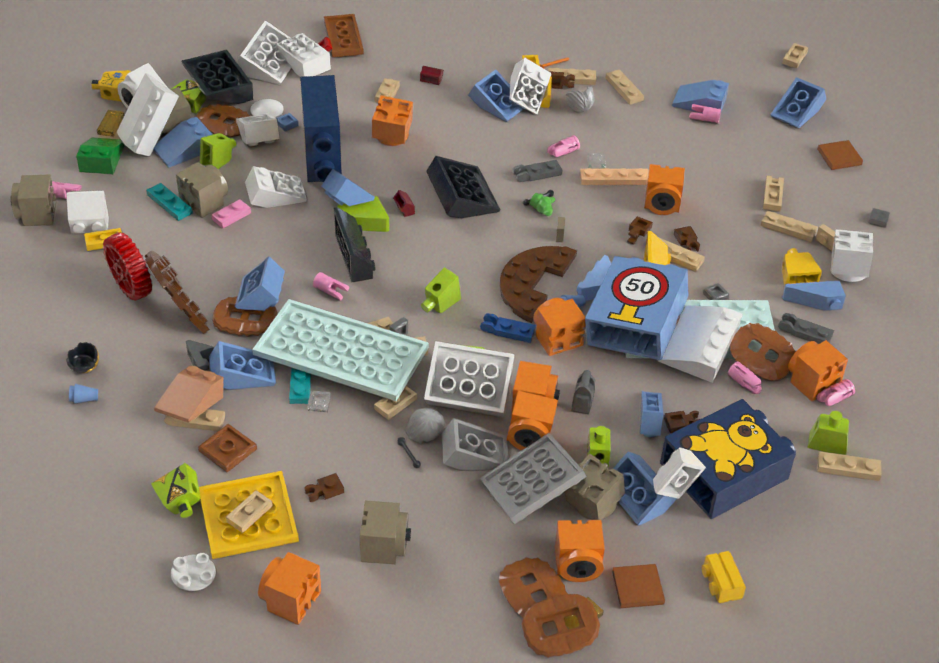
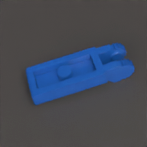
M490 313L484 315V322H481L480 329L487 333L531 343L536 329L534 324L502 317L498 318L495 314Z

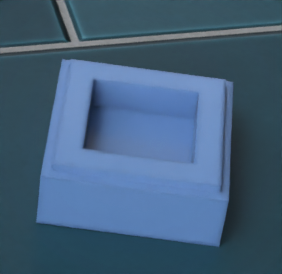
M290 113L276 118L278 126L284 131L299 126V121Z

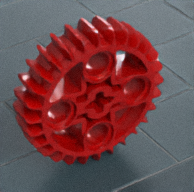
M123 232L115 233L104 239L103 254L105 255L107 266H109L110 272L116 284L122 289L123 294L125 293L127 297L134 301L151 294L153 285L150 278L151 274L148 271L149 268L146 266L143 255L137 249L136 244L132 242V239Z

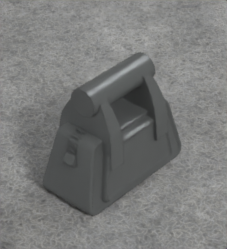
M585 370L577 379L571 409L573 412L589 414L595 393V379L589 370Z

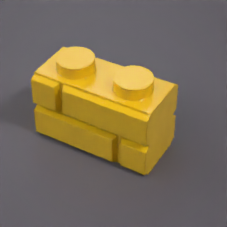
M725 551L705 556L701 569L705 578L708 577L710 582L709 590L711 595H715L719 603L742 599L746 586L731 552Z

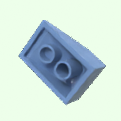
M494 70L476 83L468 94L480 108L505 122H508L525 109L509 100L510 84L497 70Z
M796 77L770 115L789 125L800 128L820 110L826 101L825 89Z
M709 80L681 85L672 106L694 111L692 110V105L696 104L721 109L722 111L727 98L729 83L721 80Z
M197 117L190 118L178 124L155 145L153 150L169 168L200 156V138L213 134Z
M218 341L209 356L210 372L224 377L223 388L267 387L275 386L276 384L273 361L253 355V350Z

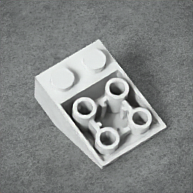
M303 33L276 44L279 51L299 77L316 76L331 69L330 53Z
M526 58L515 64L511 75L509 100L537 115L551 73Z
M253 166L245 181L252 205L270 208L307 201L301 178L294 175L290 176L278 171L274 172L262 167Z

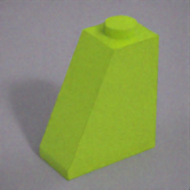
M374 196L373 201L352 206L347 204L337 205L338 208L356 218L357 224L362 227V231H390L389 216L378 196Z

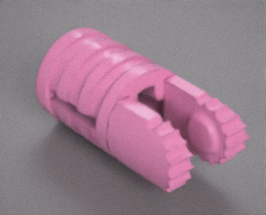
M696 104L692 105V110L701 113L691 112L689 118L719 123L721 109Z
M572 135L549 146L547 152L550 155L559 157L578 150L580 143L578 138Z
M52 181V186H50L54 188L53 194H55L56 198L67 199V192L81 190V185Z
M319 272L313 281V287L340 301L343 296L335 291L338 287L343 291H348L349 286L328 277V275Z
M735 362L728 371L729 377H732L733 380L753 394L761 392V379L740 362Z
M844 379L821 391L816 398L819 402H825L827 406H832L854 395L855 387L850 380Z

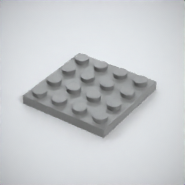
M548 433L482 476L480 480L513 524H516L535 510L543 507L544 504L553 498L560 496L573 485L578 484L587 476L583 469Z

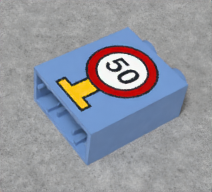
M615 256L585 317L587 344L662 360L676 327L679 314L681 315L688 299V269L679 268L673 264L662 265L645 262L635 257L624 258Z

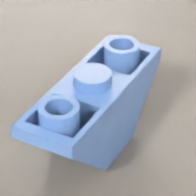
M604 255L600 261L598 260L593 270L587 273L585 280L577 286L576 291L578 295H583L586 301L594 300L611 265L608 256Z

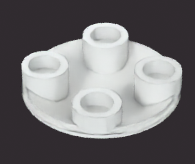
M263 99L255 102L251 106L250 111L253 116L270 114L278 118L283 116V105L273 99Z
M205 553L177 557L173 561L171 578L174 584L188 591L201 590L212 583L216 575L215 566Z

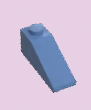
M840 281L785 284L782 296L785 301L820 310L842 309L846 297Z
M642 391L640 434H644L646 437L661 436L663 420L662 393Z

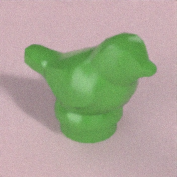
M535 193L530 200V205L537 209L540 214L550 217L553 213L552 203L555 202V198Z

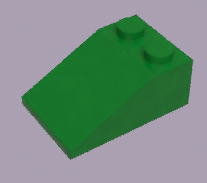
M90 138L80 145L76 155L79 172L114 175L125 144L121 139Z

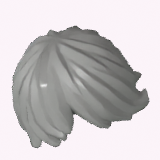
M587 86V90L583 92L580 90L566 92L568 105L574 111H587L594 104L592 86Z
M426 407L418 409L410 416V421L407 427H405L406 434H408L409 439L418 442L420 445L423 441L429 443V441H434L438 434H442L445 421L443 416L434 409Z

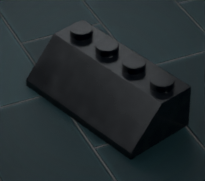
M335 207V237L351 283L373 279V271L376 270L375 262L371 260L370 249L366 248L367 242L365 236H362L361 225L357 224L355 217Z

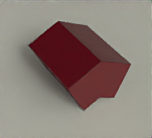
M422 66L420 81L439 85L442 81L444 70Z
M398 190L393 199L399 210L403 213L404 217L415 215V205L409 195L404 191Z

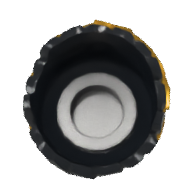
M88 342L78 343L77 347L68 351L67 365L72 371L82 374L92 371L99 362V353L96 346Z

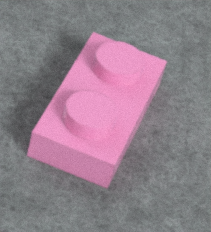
M239 199L213 213L212 220L221 228H225L249 215L251 207Z

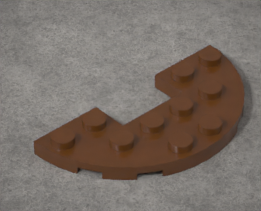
M542 246L523 251L513 257L503 268L500 277L501 297L504 303L513 309L515 315L532 323L535 311L548 298L547 294L533 289L545 272L563 277L577 256V250L567 246Z
M154 251L148 252L144 256L146 258L145 261L157 281L172 297L171 299L179 309L183 310L189 317V320L205 334L210 330L206 324L208 320L201 312H198L200 310L199 306L194 301L190 302V298L184 291L181 292L183 288L176 278L178 274L171 266H168L171 264L164 255L161 257Z

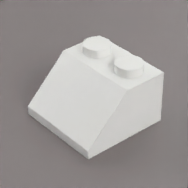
M270 114L236 119L242 141L248 144V146L258 145V142L263 141L265 143H273L275 139H279L277 119Z
M104 191L67 192L68 222L71 234L108 230L109 216Z
M679 448L672 453L669 461L659 468L658 474L653 478L654 491L659 495L679 499L706 467L690 450Z

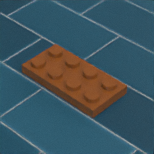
M355 14L324 16L327 36L333 48L331 49L332 57L364 54Z

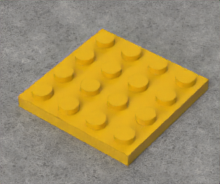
M282 471L199 487L212 559L299 542ZM257 490L272 501V507L242 533L227 523L226 516Z

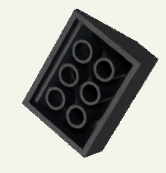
M228 50L181 61L207 99L236 104L253 100V83Z
M440 156L434 157L426 172L445 213L449 217L462 219L497 213L501 210L478 166Z

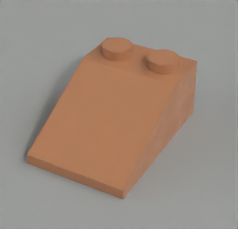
M189 366L178 373L154 407V411L189 423L223 398L224 377L214 372L199 369L196 366Z

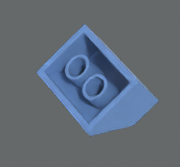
M334 169L331 170L322 184V187L325 189L324 193L340 205L345 203L348 206L373 201L375 198Z
M267 257L243 277L235 307L237 309L265 311L268 307L275 306L279 301L285 270L272 258Z
M627 452L615 465L614 469L623 474L625 494L618 502L637 525L640 526L664 514L678 499L659 495L654 491L653 478L657 474L641 456Z

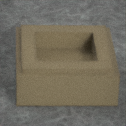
M558 217L556 242H562L564 239L565 217Z

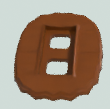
M217 103L216 105L209 104L207 107L202 108L195 117L211 133H221L227 137L240 135L236 119L250 117V115H248L247 111H242L240 108L236 109L234 106ZM212 115L219 116L217 120L210 119ZM227 119L234 121L232 124L224 123Z
M238 296L228 297L217 304L212 317L214 327H217L221 332L226 331L229 334H236L238 336H259L261 333H265L278 315L275 306H270L265 311L237 309L235 304ZM239 312L242 315L240 319L230 318L231 313ZM251 314L260 315L259 321L248 319Z
M748 323L740 327L730 344L731 354L737 362H740L755 375L770 381L782 379L788 374L789 361L796 352L792 343L788 342L784 336L759 323ZM752 340L762 345L758 352L748 348ZM769 350L778 354V358L774 363L765 358Z
M525 557L522 560L506 565L504 570L500 572L499 583L502 592L514 611L522 618L527 609L537 603L531 597L532 593L543 591L547 597L546 599L568 594L555 569L551 568L548 562L542 561L538 557L533 559ZM532 574L536 582L524 585L520 578Z
M564 594L532 605L525 612L521 626L528 647L533 649L537 655L549 658L571 654L574 651L583 649L585 646L591 645L598 637L600 622L593 604L587 598L579 594ZM575 615L578 619L579 627L567 629L564 618ZM554 622L558 632L546 636L542 625Z

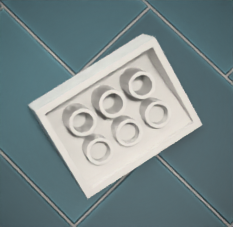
M264 21L238 58L237 64L249 78L280 85L290 71L291 66L276 44L290 37L267 21Z
M148 73L144 74L117 130V134L128 148L135 153L146 156L151 155L179 97Z
M686 306L674 329L663 358L658 360V362L713 383L730 348L734 335L739 329L743 314L726 307Z
M435 341L424 397L426 404L505 417L514 354Z

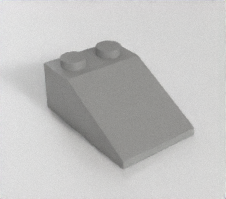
M454 418L442 432L443 464L459 470H493L509 459L507 436Z

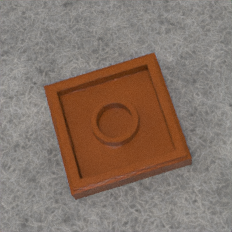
M849 140L818 145L817 150L831 170L860 166L863 163V159Z
M227 424L199 445L198 450L225 472H229L257 450V444L230 424Z
M656 564L613 567L612 573L620 608L664 605L665 597Z

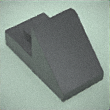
M187 340V355L192 365L207 371L209 369V356L214 347Z

